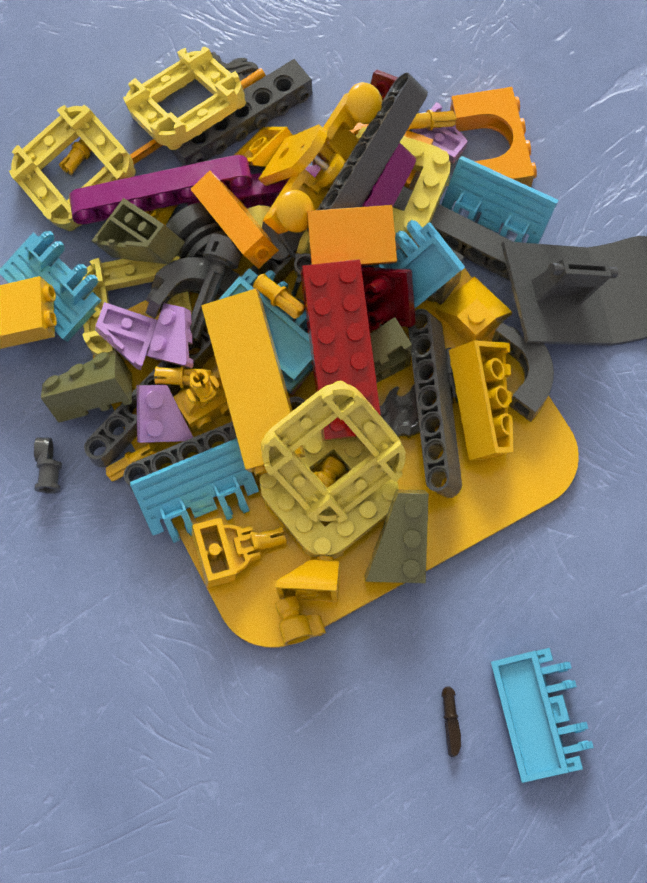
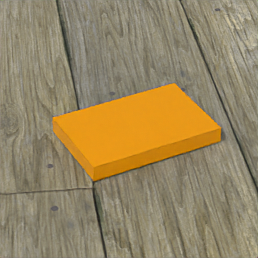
M392 205L307 211L311 265L360 259L361 266L397 262Z

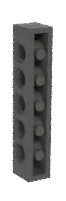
M295 59L289 61L244 89L246 101L244 107L237 109L222 121L203 131L202 134L183 143L180 148L171 151L183 166L205 162L211 157L223 153L227 147L235 142L244 140L248 134L256 129L265 127L272 119L284 115L298 103L305 102L313 95L312 79Z

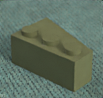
M125 198L122 199L91 240L113 258L169 264L178 255L185 243L167 226Z
M395 317L370 333L376 383L410 366L412 344Z
M116 349L108 353L102 352L85 364H76L68 372L59 376H51L42 383L41 399L58 423L86 416L89 413L87 410L98 407L101 411L109 410L110 404L122 401L124 406L132 404V373Z
M426 490L395 491L381 534L364 575L366 582L426 583L429 495Z

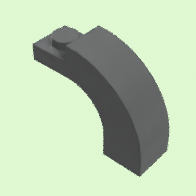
M189 257L175 260L161 268L156 273L151 287L152 290L146 298L149 304L145 313L155 319L161 312L163 304H167L173 296L183 292L199 294L211 262L206 258ZM226 268L214 301L220 299L240 274Z
M502 322L495 330L492 342L510 343V353L508 354L519 362L524 372V383L513 394L512 402L509 406L531 422L542 409L552 388L554 377L552 359L544 344L526 343L516 328L508 327Z

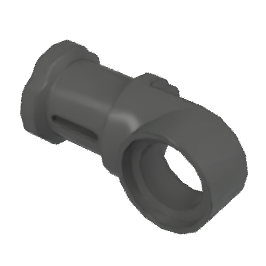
M37 437L34 442V458L37 462L36 466L39 469L38 483L35 484L34 490L48 494L60 492L58 474L59 470L62 469V463L53 460V440L48 437Z

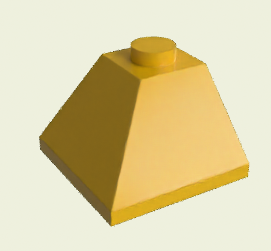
M263 127L234 155L245 156L249 166L266 167L284 139L292 136V133L288 127Z
M475 276L435 310L467 343L474 340L482 341L512 315V311Z
M317 556L316 560H308L276 581V590L279 598L285 599L297 596L298 600L338 602L339 561H334V558L330 556Z

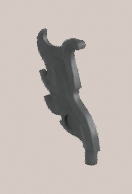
M415 384L405 396L397 395L398 386L393 388L387 395L385 402L380 406L381 417L398 437L406 436L409 438L420 433Z

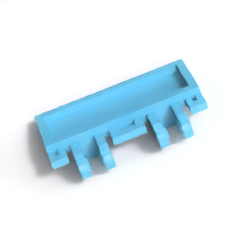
M461 156L441 205L450 210L453 208V211L461 214L462 209L469 211L467 218L474 222L478 213L481 212L478 224L498 233L502 223H504L500 232L501 236L507 238L509 232L512 231L518 234L515 242L523 243L526 234H528L529 238L526 243L539 244L559 200Z
M411 220L407 223V230L420 247L418 248L407 233L398 231L395 239L401 249L396 251L397 262L373 266L374 268L412 270L414 307L417 308L462 271L465 266L430 222L421 227L416 220ZM364 265V266H362V267L372 268L371 265Z
M45 231L40 236L33 232L0 268V275L8 283L40 276L52 285L56 293L54 313L57 318V325L55 326V332L68 342L96 312L94 310L95 307L102 301L94 292H91L99 281L94 274H89L82 280L88 272L84 264H78L71 270L59 258L65 247L61 241L53 242L55 237L51 231Z
M249 268L242 277L239 276L220 299L254 289L251 285L255 282L258 275ZM272 270L265 273L272 281L274 280L276 274ZM281 281L278 284L280 287L284 286L288 289V284L285 281ZM259 292L281 370L296 382L312 364L309 334L302 329L307 324L306 311L293 322L294 318L280 307L272 306L271 300L267 297L265 298Z
M237 438L130 482V486L152 535L164 532L160 519H163L173 543L180 541L177 528L174 527L171 520L177 516H182L187 533L192 536L193 523L187 508L190 507L194 517L197 518L217 509L213 497L217 496L226 519L230 520L233 518V513L230 506L227 505L225 496L235 493L240 510L246 513L249 512V508L240 486L244 485L248 496L259 492L252 473L245 470Z
M550 648L491 662L522 783L582 770L583 766L580 756L566 759L565 755L594 748L592 741L587 740L567 747L563 745L561 735L584 732L588 729L587 722H582L565 727H557L558 723L570 721L563 695L549 697V694L573 689L577 686L575 680H566L559 684L547 685L546 675L563 673L571 669L570 662L541 668L542 663L554 661Z

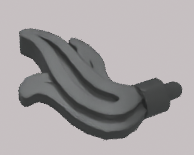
M215 52L211 53L212 57L230 73L236 71L240 81L244 79L243 75L258 70V66L253 62H248L246 58H236L226 64L222 62L220 56L216 55Z

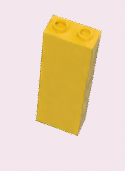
M38 276L0 285V349L55 337L57 318L54 313V301L56 300V293L53 286L42 277Z
M252 289L201 305L245 470L250 473L254 472L255 475H262L268 472L263 462L261 441L274 425L293 410L261 295L257 289ZM303 445L294 451L300 458L306 457Z

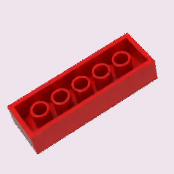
M360 259L303 265L301 280L316 392L327 385L343 381L358 389L381 416ZM339 417L321 430L322 442L357 437Z

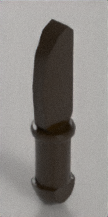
M447 686L443 688L441 693L445 713L443 718L446 719L445 729L448 755L455 757L461 748V733L457 719L459 716L456 712V694L453 688Z

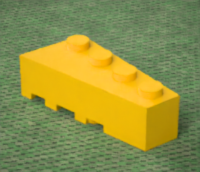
M474 340L449 350L450 365L453 371L455 392L458 398L469 460H488L514 452L513 419L508 414V406L512 402V392L507 390V377L511 376V365L506 364V354L510 353V343Z

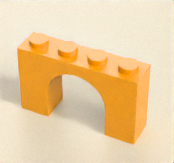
M507 87L452 96L450 111H453L456 115L455 125L459 132L481 128L493 129L501 133L509 143L510 149L505 154L496 158L475 162L531 187L533 179L537 177V169L535 163H531L530 160L531 144L529 140H525V120L519 116L520 100L518 96H514L513 88Z

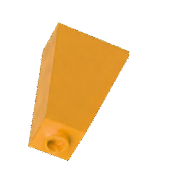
M211 171L206 173L191 188V191L241 253L258 269L279 251L242 201Z

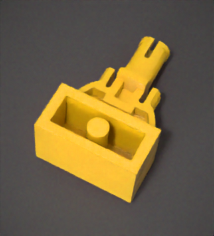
M202 369L196 370L197 376L192 372L189 378L190 387L173 397L184 420L193 433L198 430H206L213 424L214 420L222 415L224 417L230 415L219 370L212 373L209 377L207 372Z
M221 518L192 525L191 534L206 588L235 581L236 575L242 572L250 562L261 559V550L285 545L286 537L282 535L284 533L282 526L257 533L253 532L252 526L240 528L235 525H223Z

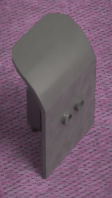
M635 236L593 247L507 241L501 243L526 343L612 346L647 338V236Z

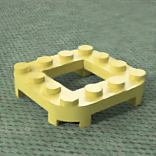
M202 47L201 51L187 53L186 48L178 51L177 54L180 61L143 84L136 78L128 83L130 90L123 97L132 118L157 143L167 146L170 150L180 148L183 143L202 134L203 131L222 121L225 117L246 104L245 93L236 71L230 73L212 57L210 49ZM194 79L213 94V96L178 118L172 112H165L157 104L178 89L184 88Z
M65 105L57 109L60 114L58 118L23 149L17 145L12 151L14 157L11 163V170L9 171L11 177L20 185L49 221L66 231H73L82 224H77L73 221L70 200L64 198L41 170L73 141L80 137L105 165L83 187L134 177L136 173L130 154L85 105L68 108Z
M363 127L359 130L358 134L356 135L358 139L361 138L362 134L364 133L367 127ZM403 136L400 143L416 157L413 170L420 171L421 174L405 210L393 208L395 236L398 231H404L413 239L407 230V223L411 220H416L421 227H424L427 223L431 222L446 186H449L450 161L449 154L437 146Z
M174 257L171 262L180 259V257ZM100 258L89 261L91 265L87 267L88 272L82 280L89 274H94L99 282L91 292H94L102 300L95 307L94 310L96 312L83 325V338L94 356L102 352L108 353L115 349L95 331L104 302L109 303L108 291L153 282L156 273L167 264L128 259L101 263ZM189 292L179 293L173 296L167 303L184 307L190 310L192 314ZM118 352L123 361L127 360Z
M337 381L317 391L274 425L261 441V452L266 471L285 487L306 510L307 516L315 522L317 520H337L338 523L348 519L347 512L390 479L396 482L403 475L401 471L405 464L406 452L399 437L362 393L343 381ZM339 417L372 454L327 488L294 451Z
M319 431L303 444L306 457L301 459L310 469H313L327 456L336 454L350 471L372 453L358 437L322 442V434ZM268 473L262 474L259 480L261 493L267 507L269 506L303 547V551L309 556L316 558L317 556H330L336 559L342 556L347 548L386 518L395 491L399 490L397 481L394 482L390 479L347 512L348 519L341 523L335 520L324 526L320 520H317V522L311 520L307 516L306 510L273 475Z

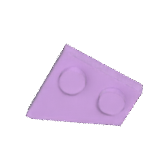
M436 102L430 110L441 112L442 106ZM456 125L453 127L433 128L432 131H428L427 128L414 129L412 131L433 139L434 146L449 154V161L452 164L465 150L468 142L464 135L456 129Z
M104 302L95 331L136 369L141 370L158 320Z
M163 304L146 356L193 368V359L189 358L188 345L193 344L190 331L192 323L190 310L176 305Z
M136 385L137 442H176L193 438L167 385Z

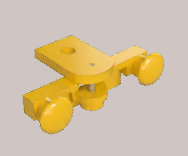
M365 82L355 84L348 93L344 94L323 127L318 124L285 138L258 180L265 186L290 178L262 220L276 233L282 234L288 232V230L299 233L308 229L307 211L318 209L359 141L351 130L354 129L357 123H371L378 111L382 109V97L373 85ZM312 161L321 168L315 178L305 169Z

